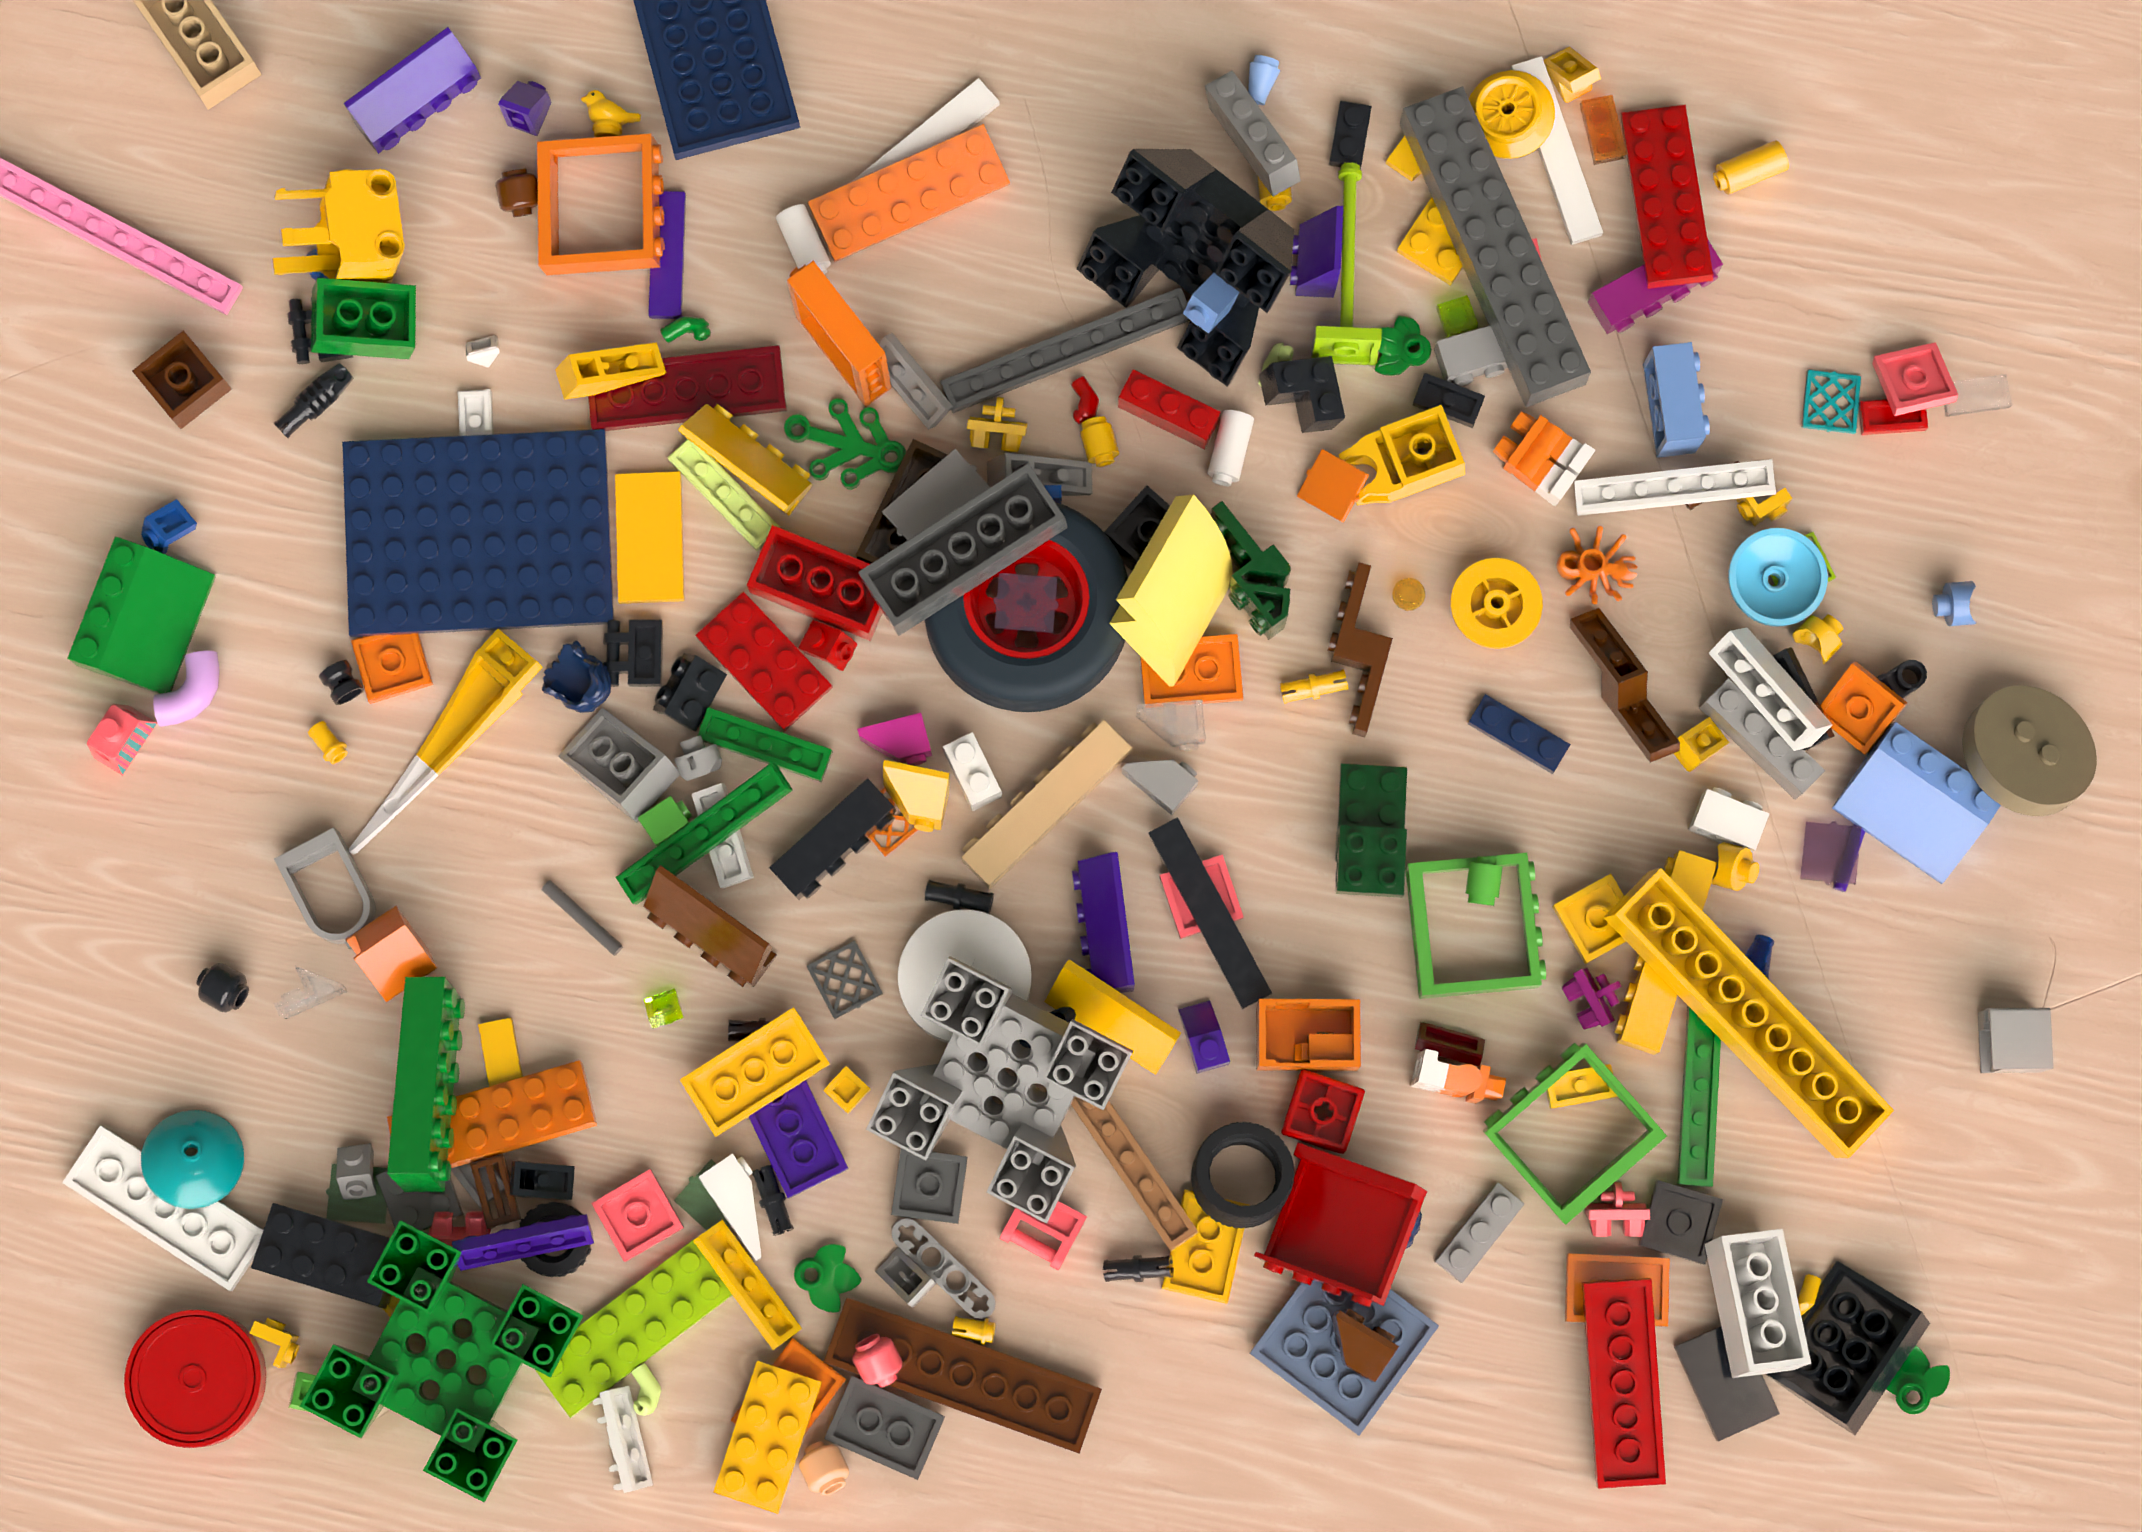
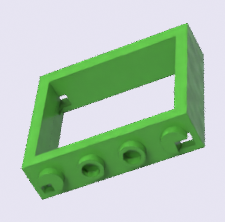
M1527 853L1484 856L1497 859L1496 865L1517 866L1529 976L1434 984L1423 874L1468 870L1469 862L1476 863L1477 857L1407 864L1405 873L1419 999L1536 989L1542 985V980L1546 979V965L1544 960H1539L1538 947L1543 945L1541 927L1535 926L1534 914L1539 913V902L1537 894H1532L1530 881H1535V867L1533 861H1528Z
M1573 1043L1560 1055L1563 1061L1555 1068L1548 1065L1535 1077L1538 1082L1531 1089L1527 1090L1523 1087L1510 1098L1512 1105L1503 1113L1498 1109L1484 1121L1487 1127L1483 1130L1487 1137L1565 1225L1667 1137L1664 1131L1585 1043H1582L1580 1046ZM1584 1058L1647 1131L1561 1205L1498 1132Z

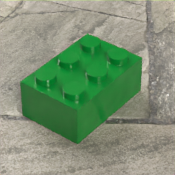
M328 278L316 279L312 289L311 352L410 359L415 349L416 285Z

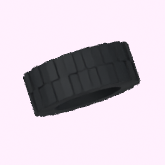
M542 1203L526 1213V1217L521 1219L519 1223V1228L530 1226L536 1222H550L564 1219L570 1215L579 1216L583 1214L576 1208L564 1203ZM591 1244L567 1249L565 1253L555 1257L540 1254L521 1258V1261L531 1271L542 1276L563 1277L577 1271L580 1265L583 1266L587 1255H590L592 1250L590 1248Z

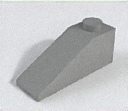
M1003 453L987 461V484L990 487L1029 463L1043 485H1061L1062 496L1092 494V464L1085 461L1014 453Z

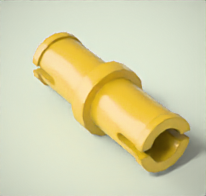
M1342 669L1341 671L1318 676L1312 673L1308 674V678L1280 683L1281 692L1295 690L1293 693L1282 695L1284 704L1310 697L1316 700L1320 699V695L1349 690L1347 681L1333 683L1335 680L1346 678L1345 670Z

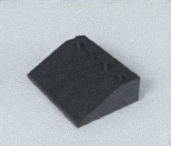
M1836 1261L1819 1287L1814 1306L1801 1316L1811 1364L1795 1370L1767 1373L1765 1375L1834 1423L1856 1435L1930 1323L1919 1309L1839 1261Z

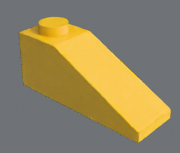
M657 342L569 354L555 369L564 400L600 394L666 373Z

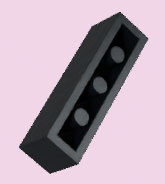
M867 778L769 868L798 900L803 896L808 899L821 888L822 885L819 882L828 873L832 877L846 865L844 859L851 852L854 851L855 854H858L871 842L868 837L877 829L880 832L885 830L895 820L893 814L897 810Z

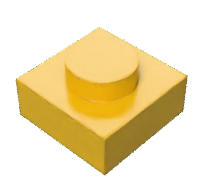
M845 1066L823 1091L849 1114L871 1088Z

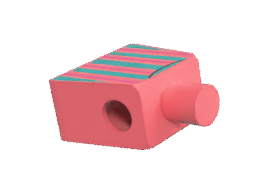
M113 704L88 739L87 745L95 759L123 776L157 723L129 705Z

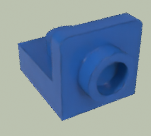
M176 499L145 517L141 531L142 539L150 549L166 554L169 544L194 531L197 522Z

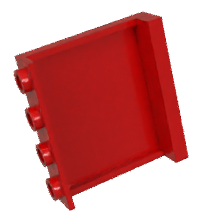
M1297 1143L1293 1155L1300 1159V1163L1294 1176L1291 1193L1281 1209L1265 1253L1255 1252L1254 1256L1265 1262L1263 1268L1282 1275L1285 1269L1294 1273L1292 1279L1311 1286L1313 1280L1323 1284L1321 1289L1340 1297L1342 1291L1352 1294L1351 1301L1370 1308L1372 1302L1384 1306L1427 1191L1415 1183Z

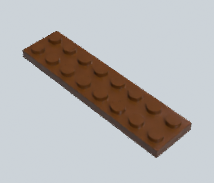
M846 1298L824 1359L825 1363L859 1375L852 1361L853 1354L856 1351L855 1345L873 1334H879L880 1337H888L893 1341L903 1361L901 1369L896 1373L897 1380L889 1384V1386L1080 1454L1102 1391L1101 1388Z

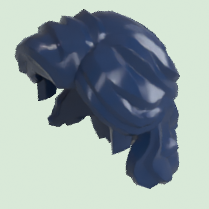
M577 640L573 643L563 644V648L557 655L559 662L553 661L552 668L544 671L546 676L543 677L542 691L561 700L562 704L568 709L580 713L593 712L606 701L611 693V677L607 666L603 665L595 656L589 655L585 647H581Z

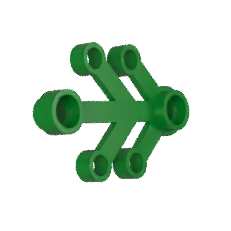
M840 398L832 400L828 409L830 416L839 422L846 436L811 427L808 419L799 414L792 415L785 421L784 431L790 441L801 443L807 439L841 449L823 460L816 459L812 461L809 470L815 480L821 481L826 479L831 470L860 455L873 458L856 469L847 468L841 473V483L849 490L857 488L862 479L879 470L887 473L897 472L906 454V449L901 443L889 440L879 422L877 410L871 407L861 411L860 422L864 428L870 429L877 445L864 442L848 413L847 403ZM840 404L844 406V411L841 414L834 413L832 410L835 405ZM866 414H874L875 420L872 423L865 422L863 418ZM795 426H802L804 432L801 435H794L792 429ZM888 453H895L897 459L894 462H888L885 460V456ZM817 465H823L826 469L823 474L817 475L813 472L814 468ZM848 474H854L857 479L854 483L848 484L844 481L845 477Z

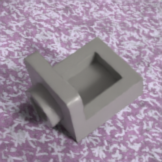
M371 1143L337 1148L336 1179L342 1197L345 1200L376 1195V1185L373 1179L374 1151Z

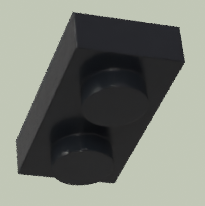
M1340 101L1329 165L1341 167L1344 163H1356L1360 165L1361 170L1372 106Z
M1424 373L1412 405L1423 410L1442 405L1447 419L1473 428L1485 395Z

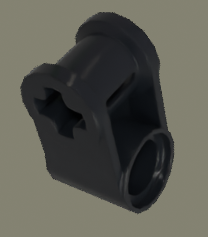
M1907 660L1876 678L1904 699L1925 683L1927 670L1921 662ZM1905 669L1913 671L1917 677L1916 684L1906 683L1902 678V671Z

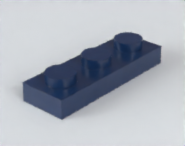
M1486 694L1468 722V725L1551 774L1555 772L1571 745Z

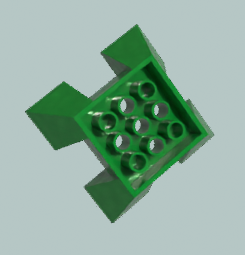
M400 1220L367 1281L400 1299L371 1355L367 1356L333 1344L299 1407L359 1438L364 1436L383 1407L402 1415L441 1436L423 1471L485 1503L518 1441L517 1438L493 1420L522 1364L550 1378L552 1377L584 1315L524 1284L519 1289L508 1311L452 1282L462 1253L461 1251ZM461 1318L469 1320L473 1327L471 1335L467 1338H462L455 1332V1324ZM414 1333L421 1334L426 1340L425 1349L421 1353H416L409 1347V1338ZM443 1349H449L456 1355V1363L452 1368H444L439 1363V1354ZM473 1365H480L486 1370V1380L482 1384H475L469 1378V1370ZM426 1380H433L438 1383L440 1392L437 1398L429 1399L423 1394L422 1386Z

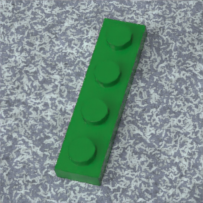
M709 707L697 735H701L705 743L716 744L717 747L766 764L774 762L781 769L819 782L823 781L833 753L832 749Z

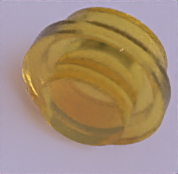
M1404 578L1394 586L1392 592L1393 601L1402 610H1416L1424 602L1425 589L1418 580Z

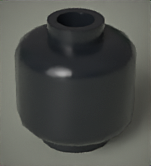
M217 963L210 969H203L196 982L197 986H199L198 996L200 1000L220 1012L226 1013L232 1009H239L249 993L245 975L222 963Z

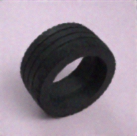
M1236 1122L1220 1127L1203 1141L1193 1162L1191 1183L1198 1204L1210 1218L1227 1227L1250 1228L1259 1226L1272 1219L1283 1208L1293 1187L1294 1165L1288 1147L1275 1132L1257 1123ZM1233 1145H1246L1259 1150L1270 1160L1275 1170V1184L1271 1194L1263 1202L1252 1206H1239L1226 1201L1215 1191L1210 1181V1166L1213 1158L1222 1149Z

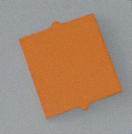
M1322 449L1311 470H1307L1306 474L1308 476L1297 497L1344 523L1354 502L1359 501L1358 495L1369 474Z

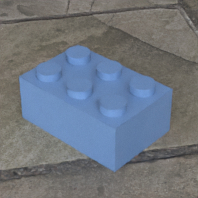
M1692 342L1653 346L1643 363L1656 457L1695 454L1704 442L1706 435H1709L1710 432L1708 416L1703 415L1701 403L1705 402L1704 386L1702 383L1698 384L1696 373L1700 371L1698 352H1693Z

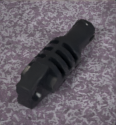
M337 364L317 377L295 397L296 400L293 401L295 405L279 420L275 421L274 425L289 438L308 419L311 421L316 419L332 405L352 382L353 376L342 364Z

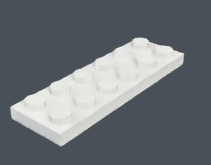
M100 1126L62 1183L229 1291H233L252 1263L264 1229L220 1201L210 1206L196 1209L179 1208L162 1201L149 1189L145 1182L141 1169L142 1151L104 1126Z

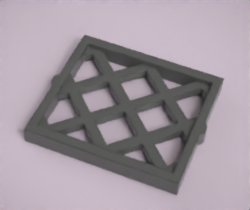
M856 941L834 952L831 951L823 958L807 965L834 1020L856 1008H860L863 1004L883 994ZM847 949L852 950L849 961L837 958L839 953ZM856 952L863 966L853 963ZM826 960L831 961L828 972L816 969L818 964ZM835 962L847 966L844 977L832 974ZM851 967L862 970L859 982L848 979ZM866 973H868L874 986L863 983ZM816 974L826 976L823 988ZM830 978L842 981L838 993L827 990ZM846 983L858 986L854 998L843 994ZM862 988L873 991V994L864 1000L858 999ZM826 994L837 997L834 1008ZM841 998L853 1002L852 1006L843 1011L838 1010Z

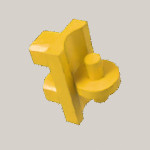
M997 397L996 406L983 405L982 412L983 415L994 416V419L969 417L967 429H971V447L989 448L990 432L1003 433L1001 450L1018 452L1022 438L1027 433L1028 423L1002 420V417L1015 418L1016 408L1003 407L1004 398Z

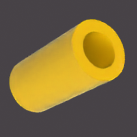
M1775 140L1717 164L1716 172L1713 173V180L1719 191L1724 190L1729 195L1788 170V158L1780 142Z

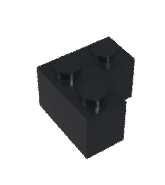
M1332 356L1272 362L1259 374L1265 406L1295 402L1302 433L1332 430L1345 419Z

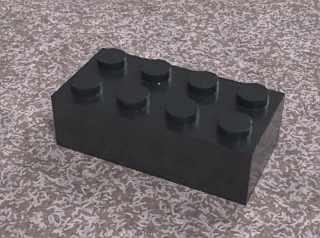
M276 1203L272 1204L251 1265L252 1269L383 1309L387 1308L392 1297L391 1294L367 1282L390 1240L389 1237Z

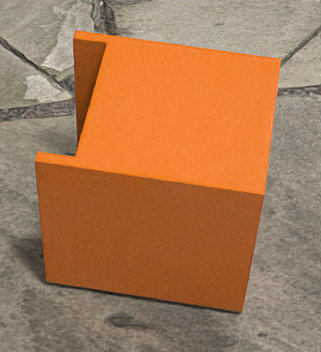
M394 906L345 939L356 953V956L353 957L386 1002L404 991L405 977H425L437 969L429 949L397 906Z

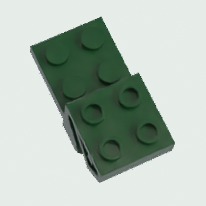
M1221 501L1212 508L1211 517L1222 533L1227 547L1231 550V560L1239 568L1237 572L1231 575L1229 585L1231 593L1228 596L1238 610L1244 608L1251 617L1248 622L1259 636L1264 634L1270 640L1285 628L1291 589L1284 587L1287 585L1291 566L1274 544L1265 551H1262L1225 503Z
M1341 763L1335 862H1337L1335 874L1336 894L1399 898L1404 896L1407 829H1405L1407 767Z

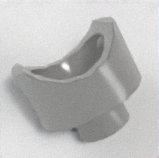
M701 735L680 742L684 755L674 760L683 779L689 781L720 769L722 759L716 744L705 747Z

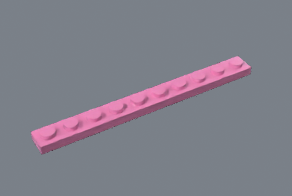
M0 158L1 197L225 315L229 313L243 289L239 283Z

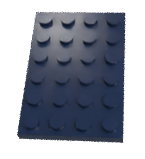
M633 0L675 160L801 128L766 0Z

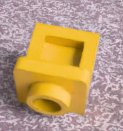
M1783 488L1757 504L1753 497L1738 498L1737 502L1739 504H1737V509L1746 521L1750 520L1755 527L1767 518L1773 522L1787 513L1786 507L1792 500V497L1787 489Z
M267 1317L265 1322L254 1321L249 1334L280 1346L273 1366L286 1368L288 1363L292 1364L299 1351L300 1345L296 1344L299 1336L285 1331L286 1324Z

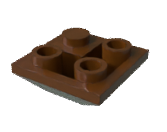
M1349 1308L1345 1309L1344 1312L1340 1310L1335 1311L1331 1318L1343 1365L1371 1382H1376L1399 1347L1392 1342L1395 1336L1379 1326L1374 1327L1372 1330L1363 1325L1365 1318Z

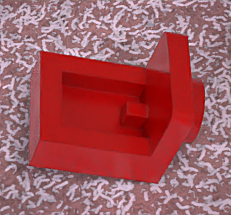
M812 620L798 649L804 654L828 662L837 670L844 671L853 656L857 642L839 629Z

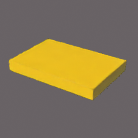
M1184 1189L1180 1206L1199 1233L1173 1251H1170L1169 1255L1172 1256L1173 1264L1168 1265L1166 1268L1174 1267V1274L1171 1278L1164 1277L1162 1289L1228 1304L1244 1228L1227 1227L1220 1222H1216L1202 1210L1195 1198L1194 1192ZM1225 1199L1239 1206H1250V1204Z

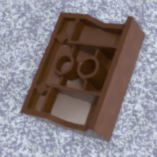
M661 865L658 867L643 906L650 912L647 919L661 929L668 925L677 933L674 935V938L690 949L693 944L704 951L700 957L715 968L719 964L725 966L730 970L727 976L741 987H744L746 983L754 987L777 956V954L771 951L773 949L771 945Z

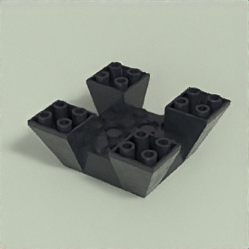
M1132 149L1111 193L1139 215L1095 229L1076 270L1125 308L1135 300L1159 270L1189 292L1191 296L1213 273L1239 291V294L1229 313L1212 331L1207 333L1190 321L1177 346L1186 357L1195 361L1209 372L1213 378L1228 387L1251 347L1259 308L1266 313L1271 310L1291 273L1294 228L1191 149Z

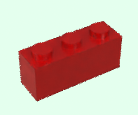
M1134 369L1118 397V408L1204 450L1220 420V411Z

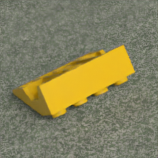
M708 404L704 405L680 426L678 431L788 516L792 514L813 486L808 481L811 475L796 463L792 468L784 463L782 459L785 455L770 443L766 448L755 441L759 436L745 424L738 428L729 421L733 415L718 404L714 408Z

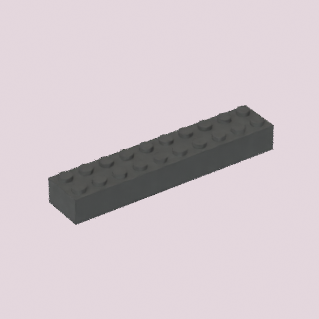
M1459 87L1403 108L1400 126L1487 322L1494 332L1525 407L1586 385L1591 370L1464 87Z

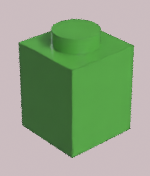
M669 796L638 817V820L655 845L658 846L689 823L688 819L692 817V814L682 800L675 803L673 798Z

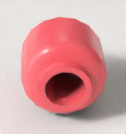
M873 1334L855 1345L856 1351L853 1354L852 1361L864 1383L868 1385L878 1384L879 1387H885L897 1380L896 1373L901 1369L903 1361L890 1338Z

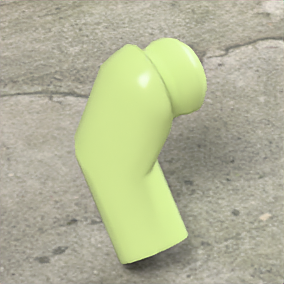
M1284 343L1275 344L1264 361L1262 371L1272 362L1291 361L1294 352L1293 348L1289 345L1285 346Z

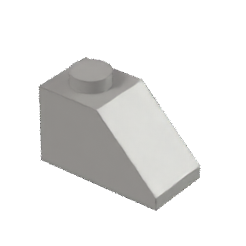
M1173 759L1126 763L1122 767V774L1170 815L1174 814L1198 785V780L1195 778L1197 773L1183 761L1180 764Z

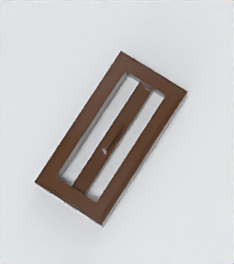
M501 1154L470 1163L487 1229L521 1220L516 1196L509 1195L511 1178L505 1155ZM496 1163L499 1166L511 1215L508 1216L505 1212L493 1164ZM485 1166L499 1215L498 1219H493L480 1168Z

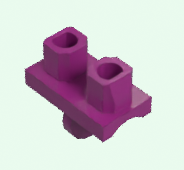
M1588 967L1573 973L1575 977L1562 986V990L1569 1002L1585 995L1591 1007L1576 1014L1582 1028L1585 1030L1598 1025L1603 1027L1616 1021L1603 996L1607 998L1611 1007L1620 1003L1614 992L1622 987L1620 981L1610 984L1603 973L1596 977L1601 987V990H1599Z

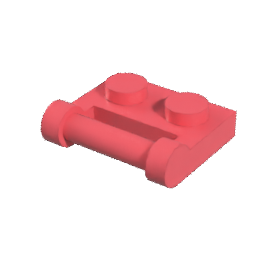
M1058 1201L1046 1224L1015 1208L999 1239L1006 1243L1011 1241L1047 1260L1051 1263L1050 1266L1059 1271L1087 1216ZM1022 1220L1061 1241L1062 1243L1058 1251L1016 1229L1019 1222Z

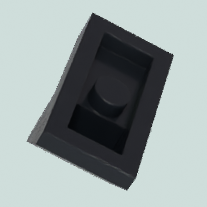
M512 1161L509 1195L521 1198L572 1200L575 1166Z

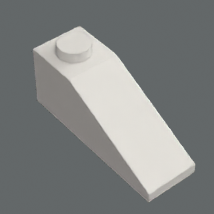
M731 1154L700 1175L699 1180L756 1262L761 1259V1249L752 1182L748 1177L753 1172L742 1156L736 1159Z

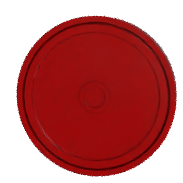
M180 1311L156 1321L136 1341L125 1368V1395L134 1418L151 1436L176 1447H207L219 1444L235 1436L255 1416L262 1402L266 1387L265 1360L261 1348L253 1335L249 1334L250 1332L235 1319L214 1311Z

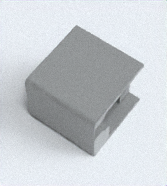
M1988 1008L1978 1012L1981 1073H2041L2054 1068L2050 1008Z

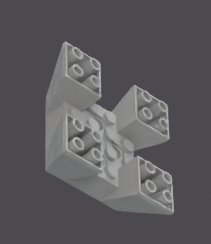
M949 956L920 1015L953 1032L939 1064L894 1071L866 1130L926 1161L949 1121L952 1120L1007 1149L987 1193L1047 1224L1076 1167L1061 1124L1075 1096L1102 1110L1105 1109L1133 1050L1073 1019L1070 1023L1014 995L1011 987ZM1019 1039L1027 1041L1031 1048L1023 1047ZM975 1052L982 1053L987 1061L980 1060ZM1005 1068L1014 1070L1017 1076L1009 1075ZM1035 1083L1043 1085L1047 1092L1037 1089ZM991 1096L1000 1098L1003 1104L994 1102Z

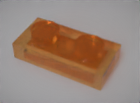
M1613 94L1582 100L1580 109L1594 165L1625 159L1627 152Z

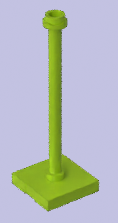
M1344 163L1341 165V170L1338 171V178L1344 181L1340 327L1316 326L1311 358L1332 356L1334 364L1376 366L1378 350L1381 345L1382 328L1353 327L1356 181L1362 179V171L1360 170V165L1356 163Z

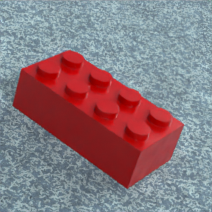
M772 525L747 583L751 594L871 641L883 613L858 573L869 566V563Z

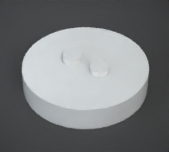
M954 910L940 914L919 927L910 937L902 952L898 967V986L903 1004L913 1021L927 1034L940 1041L949 1043L953 1032L920 1015L949 956L1011 987L1014 995L1026 1001L1029 999L1032 975L1027 951L1018 935L1006 923L990 914L975 910Z

